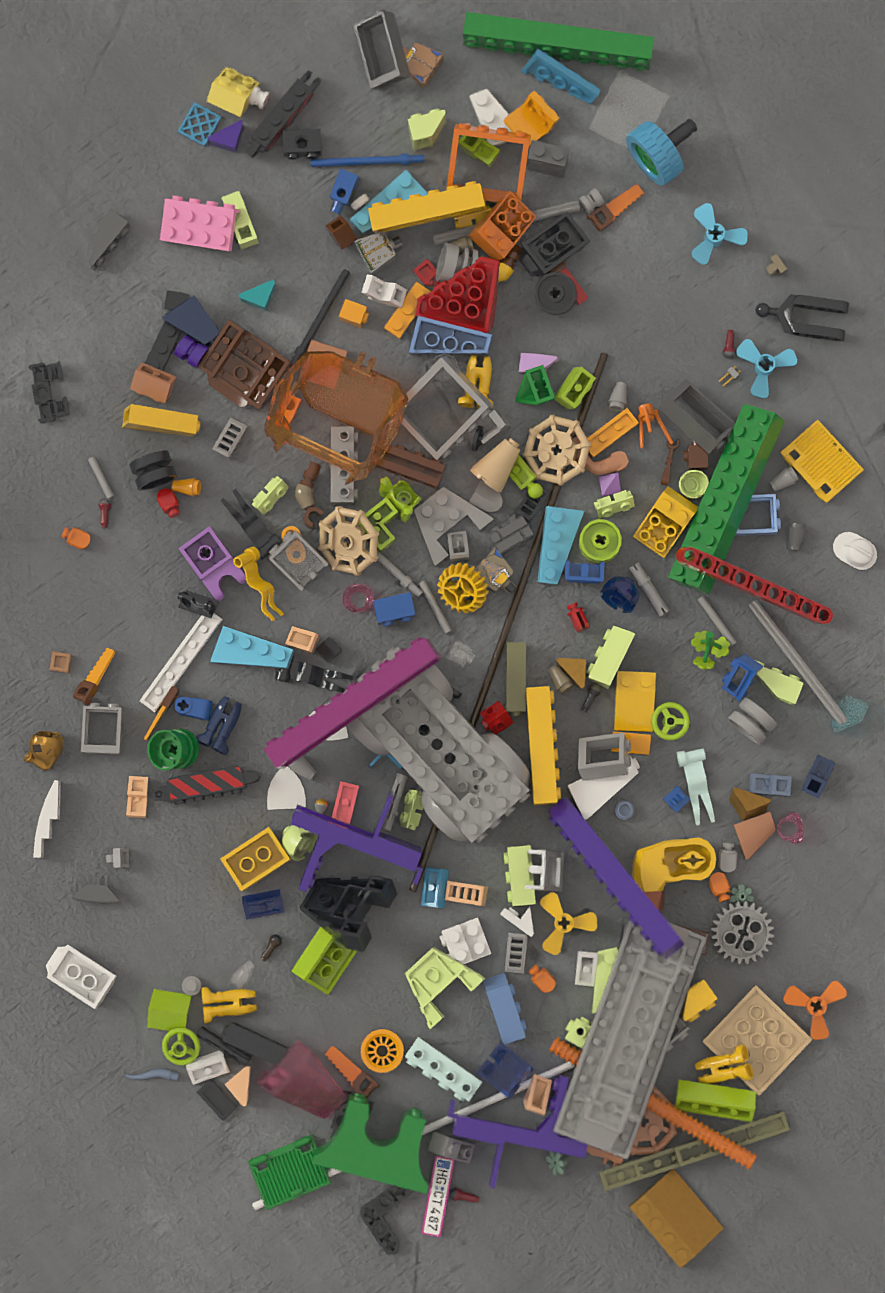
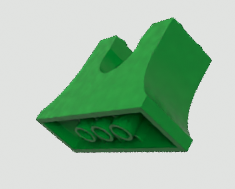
M356 1092L354 1095L349 1094L340 1126L328 1142L314 1149L312 1164L427 1194L428 1180L420 1168L418 1158L419 1145L426 1122L425 1114L422 1113V1110L412 1107L410 1110L406 1109L399 1120L400 1124L397 1133L390 1139L377 1140L372 1138L365 1129L366 1122L369 1119V1101L365 1098L366 1095Z

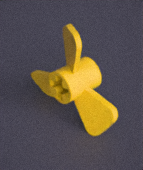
M551 892L540 900V905L555 918V930L542 945L545 951L558 955L561 951L564 933L571 931L573 927L587 931H595L597 929V916L595 913L589 912L572 918L569 914L563 913L556 893ZM563 917L569 921L566 929H562V926L558 925V921H562Z

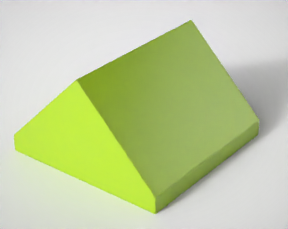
M153 989L148 1008L147 1028L166 1031L179 1027L187 1028L192 996Z

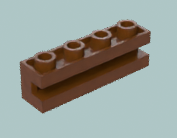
M384 439L373 440L370 453H368L366 458V464L438 489L445 471L443 461L436 460L435 458L429 460L420 452L415 451L414 454L407 452V448L400 445L396 447L389 445L390 442Z

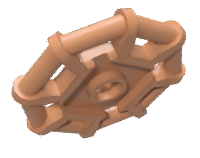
M653 1086L651 1094L654 1093L655 1097L658 1098L659 1096L660 1100H666L665 1103H671L672 1107L675 1106L657 1089L658 1087ZM649 1108L645 1109L643 1115L646 1119H649V1123H646L645 1127H642L641 1124L639 1125L629 1156L649 1155L662 1151L678 1135L677 1125H672V1122L669 1121V1128L663 1126V1119L660 1118L659 1114L657 1116L654 1111L650 1112ZM661 1131L666 1132L667 1134L657 1144L654 1138ZM638 1141H650L652 1147H637Z

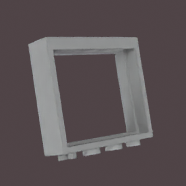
M445 356L441 357L390 412L438 460L445 459L450 455L452 447L460 445L465 440L464 435L468 431L470 433L474 431L478 426L477 422L481 418L484 420L494 405ZM445 369L481 407L438 450L403 411Z

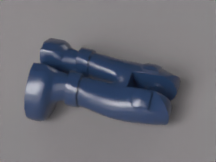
M226 696L216 705L209 724L205 728L206 731L196 736L199 744L210 747L214 734H216L221 721L224 720L218 737L211 747L223 755H227L229 752L226 739H229L230 733L238 721L242 704L236 701L230 714L224 712L230 699Z

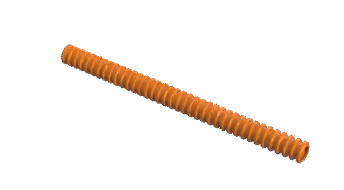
M557 1037L549 1049L550 1052H554L556 1056H561V1059H566V1062H571L572 1066L574 1064L577 1066L581 1050L577 1051L576 1047L572 1048L571 1044H566L564 1040L561 1041ZM654 1093L650 1095L645 1109L649 1108L650 1112L654 1111L655 1115L658 1116L659 1114L661 1116L660 1118H666L667 1122L671 1121L672 1125L676 1124L677 1128L681 1127L682 1131L686 1130L687 1134L691 1133L693 1135L692 1137H698L699 1141L703 1140L704 1144L708 1143L709 1147L713 1146L714 1150L718 1149L719 1153L722 1154L723 1152L725 1154L724 1156H730L731 1160L735 1159L736 1163L740 1162L741 1166H746V1169L751 1168L757 1158V1154H751L750 1150L746 1151L745 1147L741 1148V1145H736L735 1141H729L730 1138H724L725 1135H719L718 1131L714 1132L713 1128L709 1129L708 1125H703V1122H697L698 1119H692L691 1115L687 1116L686 1112L682 1113L681 1109L677 1110V1107H672L671 1103H665L666 1100H660V1097H655Z

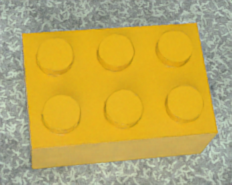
M268 827L222 857L221 861L239 889L243 892L291 861L272 829Z

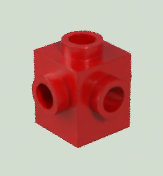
M499 701L480 713L483 718L481 724L485 730H491L495 735L514 723Z

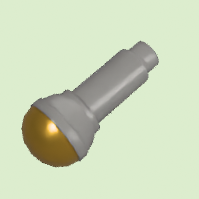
M320 798L315 802V810L323 814L328 807V803L325 799Z

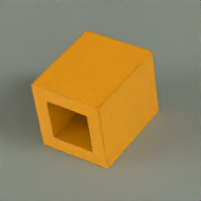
M345 299L339 314V320L361 328L362 324H366L369 318L367 307Z

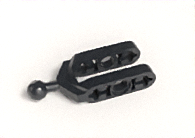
M790 294L779 309L771 308L766 303H760L756 306V314L761 318L768 315L777 316L784 333L830 341H844L846 331L843 329L791 322L793 307L847 314L849 302Z

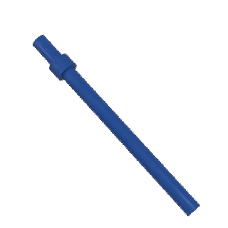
M407 153L401 154V156L311 159V167L396 163L409 165V163L424 162V155H409Z

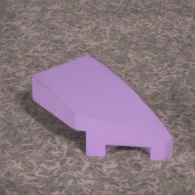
M521 353L519 372L525 373V370L544 365L545 371H547V368L554 362L559 361V357Z

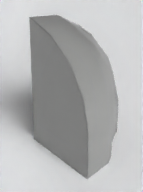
M483 480L480 481L469 501L476 508L486 512L498 511L503 502L500 493L485 484Z

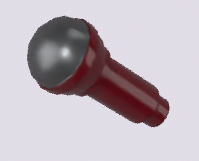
M728 330L726 346L723 350L724 357L728 359L733 358L736 354L734 330Z
M106 498L101 499L98 503L101 510L100 524L102 528H107L108 511L112 505L111 501Z

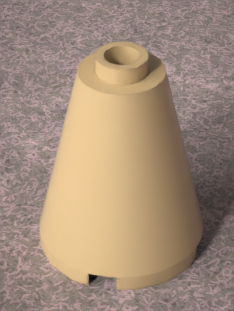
M512 438L509 440L504 439L472 466L470 471L476 477L481 478L489 487L497 492H501L520 452L519 444Z

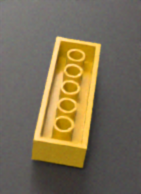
M476 181L465 183V187L459 188L457 185L447 187V191L443 192L437 189L428 191V195L425 196L414 194L410 195L407 200L396 198L390 200L391 203L383 204V202L374 203L371 208H368L372 230L377 234L487 210L483 188L480 183L477 184Z
M549 686L526 688L533 806L557 804V800L561 799L560 787H556V781L560 779L559 768H555V761H558V749H554L553 742L557 741L556 729H552V723L556 721L555 710H551V704H554V691H550Z

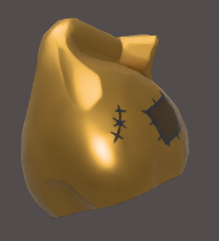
M38 731L33 734L29 740L30 750L24 756V762L33 763L43 771L50 770L64 748V739L61 733Z

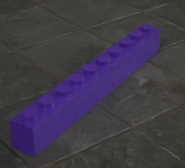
M565 797L549 809L548 812L551 815L549 820L555 828L559 826L562 829L560 834L566 841L570 840L574 844L571 847L578 856L582 854L585 858L583 863L589 870L591 868L594 869L596 872L594 876L599 883L602 884L604 882L607 885L605 889L611 898L616 897L619 900L617 905L623 912L627 911L631 915L629 920L635 927L639 925L642 929L640 933L644 939L652 941L654 944L652 948L658 956L662 954L667 959L683 947L684 943L679 935L568 798Z

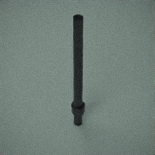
M343 269L301 345L297 346L294 351L295 355L291 360L293 363L289 367L290 369L295 370L301 358L305 357L306 349L350 274L346 269Z

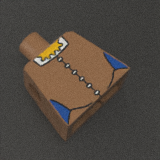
M415 43L410 50L403 47L411 75L410 78L425 89L443 61V54L418 43Z

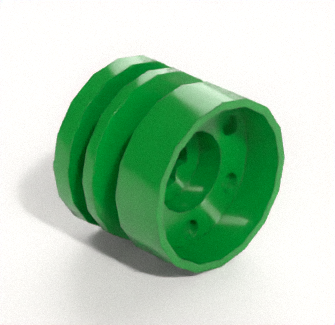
M181 728L158 731L151 736L147 752L151 763L160 770L184 769L195 763L199 754V745L196 737L189 730Z

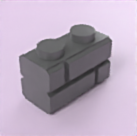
M517 515L507 520V525L503 527L498 525L491 530L492 533L489 535V538L501 555L506 554L534 537L523 516L519 518Z

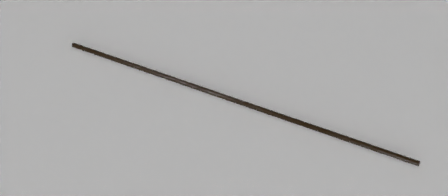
M601 352L593 374L596 379L592 383V388L587 392L577 421L580 422L581 428L584 425L608 357L606 353ZM576 433L572 435L573 438L577 437ZM569 465L563 469L564 474L567 472ZM554 483L546 506H555L561 486ZM545 511L469 721L474 728L476 727L542 542ZM434 823L418 863L423 865V871L418 884H414L412 880L409 888L410 891L415 893L417 892L439 830Z

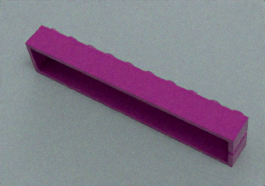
M416 638L410 643L411 647L406 650L404 648L394 654L395 658L390 661L387 659L380 663L378 670L367 672L362 676V681L359 683L353 682L347 686L345 693L334 695L330 699L332 702L327 705L322 704L314 710L315 713L313 715H306L301 718L296 727L290 726L282 732L283 736L280 738L275 737L268 741L264 751L277 769H285L442 660L432 642L427 638Z

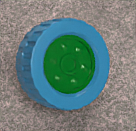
M687 119L685 123H682L666 135L656 124L651 121H645L626 136V143L632 157L641 170L654 183L663 186L677 177L684 169L683 161L676 146L690 137L698 128L692 119Z

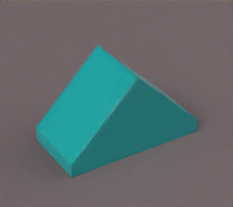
M271 280L238 295L241 302L266 311L276 285L274 280Z

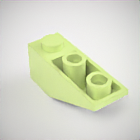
M237 191L222 197L223 203L235 205V209H240V213L236 214L234 232L241 250L258 244L256 233L240 192Z
M757 661L763 665V668L755 676L775 699L794 706L803 686V682L800 681L801 678L791 674L789 677L782 674L783 671L774 667L770 670L764 667V663Z

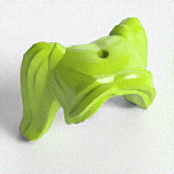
M387 476L381 478L380 495L384 498L387 497L399 512L400 520L407 523L410 515L413 513V508L422 500L421 497L414 492L405 480L398 481L397 484L392 485Z

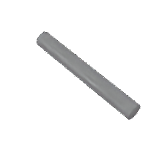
M426 581L420 582L419 586L444 633L451 632L452 630Z
M704 595L700 597L698 602L721 634L730 642V646H733L737 641Z

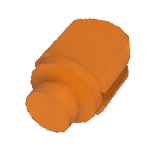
M65 527L61 535L62 538H67L66 543L78 549H85L90 544V535L79 528L72 527L71 531H69V528Z
M721 872L712 874L709 879V885L714 897H720L718 899L719 903L730 900V896L727 894L731 890L726 875Z
M536 964L528 971L530 975L533 974L531 980L540 991L548 993L555 988L556 982L554 977L544 967L539 969V966Z

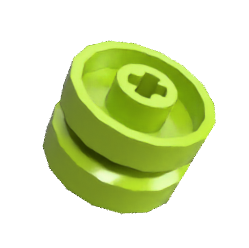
M597 519L589 522L583 528L579 538V548L586 560L594 564L608 563L617 556L621 547L622 537L614 523L608 520ZM599 539L603 540V543H604V544H603V545H601V543H598V544H597V543H596L597 540H599Z

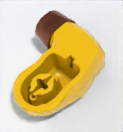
M702 838L666 840L639 849L635 852L632 862V879L658 911H663L665 891L663 890L665 884L684 879L703 880L709 877L716 864L714 848L708 841Z

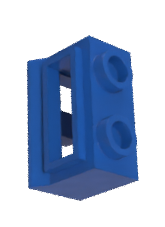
M566 560L565 580L574 583L600 584V582H604L605 562H601L600 565L586 563L575 564Z
M745 653L732 661L730 667L733 669L731 672H727L722 679V682H724L722 689L734 696L739 702L748 695L747 689L755 682L753 678L763 668V665ZM741 667L747 672L739 686H736L732 681Z

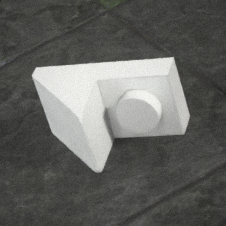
M511 907L508 910L506 908L503 909L500 915L530 937L533 936L530 907L521 919L518 918L519 913Z
M578 951L575 985L594 986L598 953Z

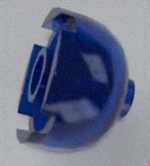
M613 577L600 590V593H603L601 596L603 601L615 610H617V607L624 609L623 613H631L639 601V590L634 580L630 577Z

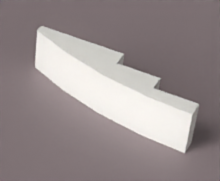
M54 780L45 799L37 825L33 858H44V839H52V820H60L61 781Z

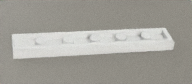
M213 614L211 619L201 615L140 699L141 703L156 713L169 689L177 684L223 619L216 614Z

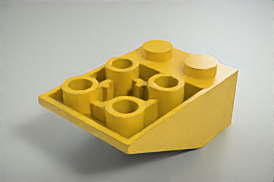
M668 486L662 492L633 537L665 558L696 514L698 506Z

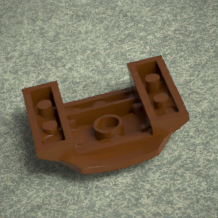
M228 320L198 365V368L207 373L210 387L239 407L253 405L260 410L269 394L272 393L293 362L237 323Z

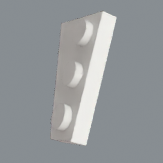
M487 89L469 95L480 125L489 126V129L495 130L497 128H506L509 132H512L504 124V119L509 114ZM486 139L487 142L495 147L507 143L506 141Z

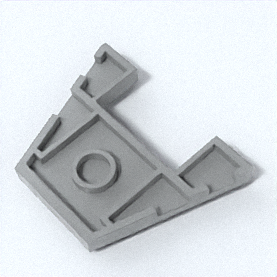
M442 487L414 510L435 567L449 556L437 540L466 516L471 519L480 531L493 521L491 516L445 487Z

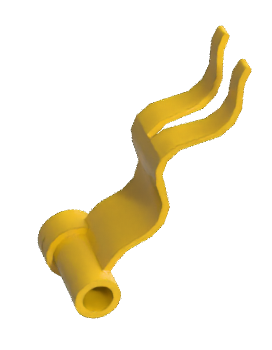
M249 547L244 553L235 557L233 563L237 568L243 567L247 584L261 593L262 612L271 621H274V616L266 607L267 597L268 604L280 616H283L284 613L274 604V587L269 582L264 581L259 575L256 563L260 558L259 550L255 547Z

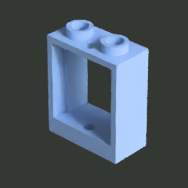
M776 494L753 495L750 502H769L771 528L739 530L738 528L735 536L776 535L777 529H781L780 518H777V510H780L779 499H776Z

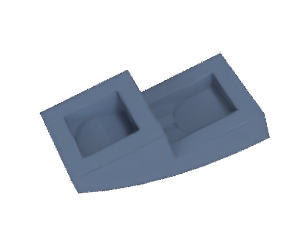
M752 773L750 774L749 792L790 796L792 777Z

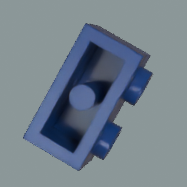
M410 592L373 600L378 625L382 624L383 627L394 625V621L401 620V623L413 620L412 617H416Z

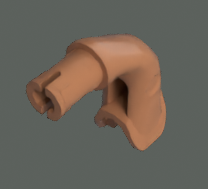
M578 437L572 438L576 444L581 443ZM581 449L577 450L576 462L579 461ZM623 451L610 454V457L598 462H593L588 454L585 469L595 475H606L625 469L629 461Z

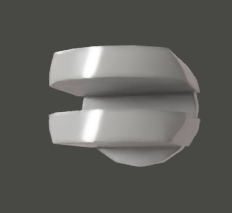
M723 842L724 849H719L718 866L722 871L728 873L734 871L737 867V850L732 849L734 843Z

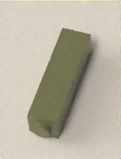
M507 642L506 711L510 713V716L515 717L526 713V642Z

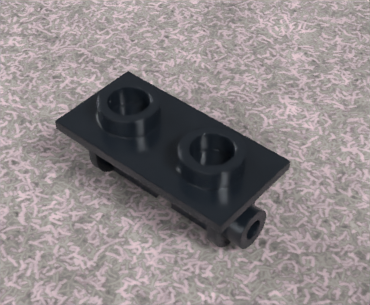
M187 590L179 592L177 596L180 600L178 608L210 619L219 603L217 600Z

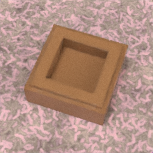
M52 651L49 670L69 674L72 654Z

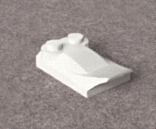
M70 945L57 947L46 964L48 979L94 1009L104 1000L117 977L111 971L105 969Z

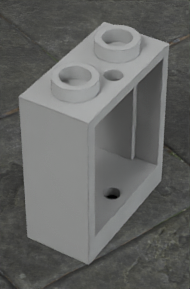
M90 703L88 706H83L82 753L122 755L124 709L119 707V704L110 703L107 707H100V703ZM90 713H117L116 746L89 745Z
M624 732L579 738L578 770L583 781L628 775V767H631V758L628 755V751H631V742L626 739ZM619 748V760L591 764V751Z

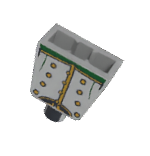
M384 232L355 241L358 252L373 276L396 259L394 249L403 245L398 235L387 239Z

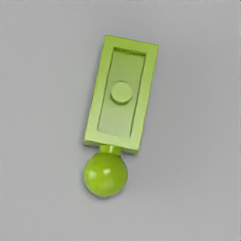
M518 454L509 476L521 490H525L528 487L530 497H541L543 494L542 486L538 483H533L537 476Z

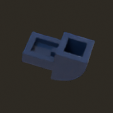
M817 754L801 791L819 799L835 762Z

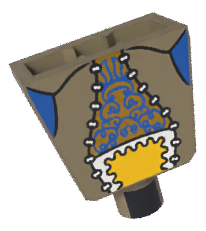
M496 548L475 568L476 572L481 571L480 576L485 577L483 582L487 583V588L494 593H497L502 588L510 595L517 588L509 580L514 575V571Z

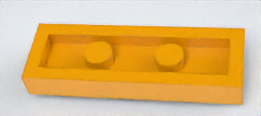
M416 282L404 298L402 308H397L384 329L400 340L416 317L418 297L423 294L426 295L431 291Z
M628 408L587 438L592 445L589 453L593 458L639 424Z

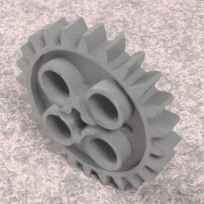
M736 901V907L729 903V910L722 907L723 914H716L719 920L712 921L717 925L711 928L712 931L716 932L711 938L717 939L713 946H720L717 952L721 953L724 951L723 958H727L730 955V962H733L735 958H737L738 964H741L742 959L748 964L749 958L756 962V955L762 958L761 951H769L765 947L766 944L772 945L768 938L774 937L773 934L769 933L774 927L768 926L772 920L765 919L768 914L767 912L760 913L762 907L759 906L755 910V903H752L749 907L747 901H744L743 906L740 905L739 901ZM738 914L741 916L742 921L739 925H734L732 918ZM747 916H749L750 919L747 922L744 929L747 932L746 936L742 935L739 947L736 949L735 945L738 942V939L740 938L738 930L743 929L745 919ZM751 923H759L760 928L757 932L750 930ZM726 934H734L735 939L732 943H726ZM744 941H752L753 946L750 950H744Z

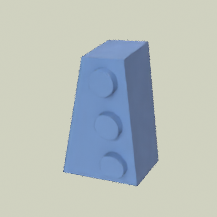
M505 973L485 979L483 983L503 1044L526 1038L524 1031L527 1030L524 1019L520 1020L518 1015L522 1011L519 1002H514L513 996L516 993L513 984H508Z

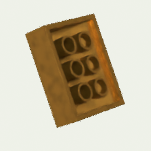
M674 1168L669 1170L628 1205L680 1269L724 1229Z

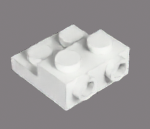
M478 918L443 930V935L439 936L443 947H448L449 953L447 955L462 964L491 954Z

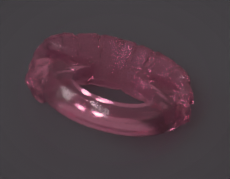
M789 812L786 817L778 822L777 833L781 839L793 844H799L803 840L804 827L802 819L798 813ZM786 821L796 823L798 831L791 837H786L781 833V825Z

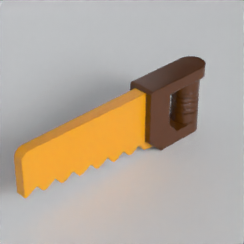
M106 648L99 661L93 666V670L90 671V675H87V679L78 685L73 695L74 699L82 701L84 705L91 703L99 688L98 684L115 655L114 650Z
M172 686L161 703L162 707L145 735L144 740L147 741L167 708H170L177 698L180 690L176 686Z

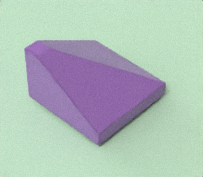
M618 473L599 477L602 496L621 492Z

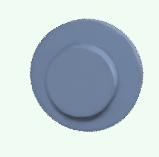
M621 801L615 807V814L621 820H628L634 814V806L629 801Z

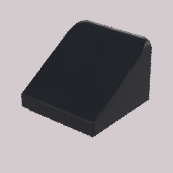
M167 290L164 309L171 311L190 298V295Z
M330 637L315 649L327 663L342 651Z

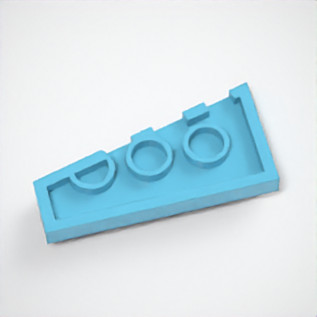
M405 170L350 219V222L363 235L372 230L368 211L372 204L378 202L389 204L392 199L402 198V200H407L410 195L420 194L425 196L428 193Z
M546 506L538 583L558 584L584 511Z

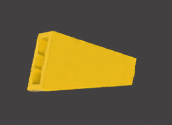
M130 404L124 409L122 428L194 436L196 432H199L200 421H198V415Z

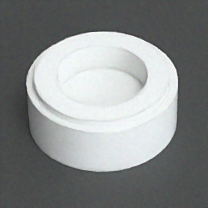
M364 194L351 204L354 211H357L369 202L368 196Z

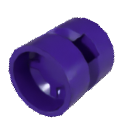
M186 334L177 345L174 355L183 361L187 359L189 365L198 369V365L209 348L201 343L196 344V340Z

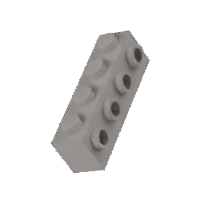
M331 427V505H354V500H358V488H354V481H358V470H354V462H358V451H355V443H358V432H355L354 427Z

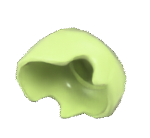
M689 470L680 477L678 486L680 492L685 497L695 499L705 494L709 480L702 471Z

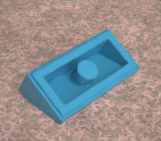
M425 867L421 906L445 908V893L449 870Z

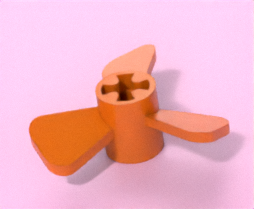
M832 981L820 997L812 996L809 998L796 986H790L786 990L783 1001L788 1005L803 1006L810 1015H813L810 1036L814 1040H819L829 1036V1030L822 1016L826 1012L827 1004L845 998L847 992L838 981ZM821 1002L820 1010L818 1009L817 1012H814V1007L811 1006V1003Z

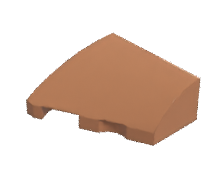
M770 812L733 825L745 860L749 859L776 831Z

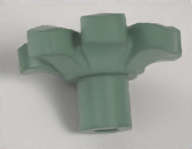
M740 884L738 885V890L736 888L731 889L733 896H730L729 901L735 902L734 907H736V901H739L742 906L744 901H747L748 907V902H753L754 897L750 896L752 893L751 888L745 889V886Z
M550 1151V1155L546 1156V1161L550 1163L548 1167L552 1170L553 1175L556 1176L565 1172L564 1166L568 1162L566 1156Z

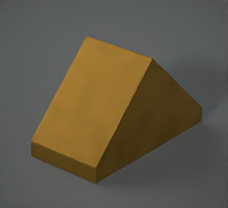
M558 658L556 663L573 680L580 690L584 689L586 659Z
M736 787L733 788L729 797L730 803L742 822L765 813L771 799Z

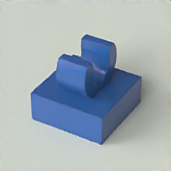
M676 786L663 800L677 813L690 798Z

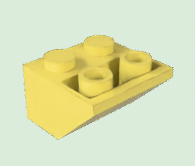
M226 67L212 82L207 102L241 117L250 105L248 102L252 91L256 86L259 87L260 83L251 77L238 73L235 69Z

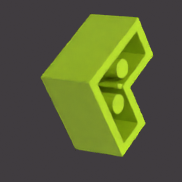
M387 497L365 514L375 530L379 531L377 549L380 553H383L396 542L395 537L386 528V525L395 519L399 513ZM360 522L359 527H362L365 530V534H368L367 530Z

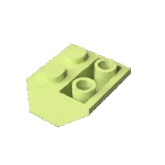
M434 109L429 114H415L408 119V128L414 150L433 146L446 124L445 110Z

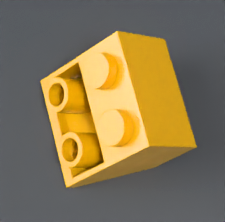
M701 979L688 988L681 1013L683 1021L688 1020L692 1022L700 1016L699 1012L701 1010L708 1011L716 1005L714 1001L717 1000V997L705 980Z

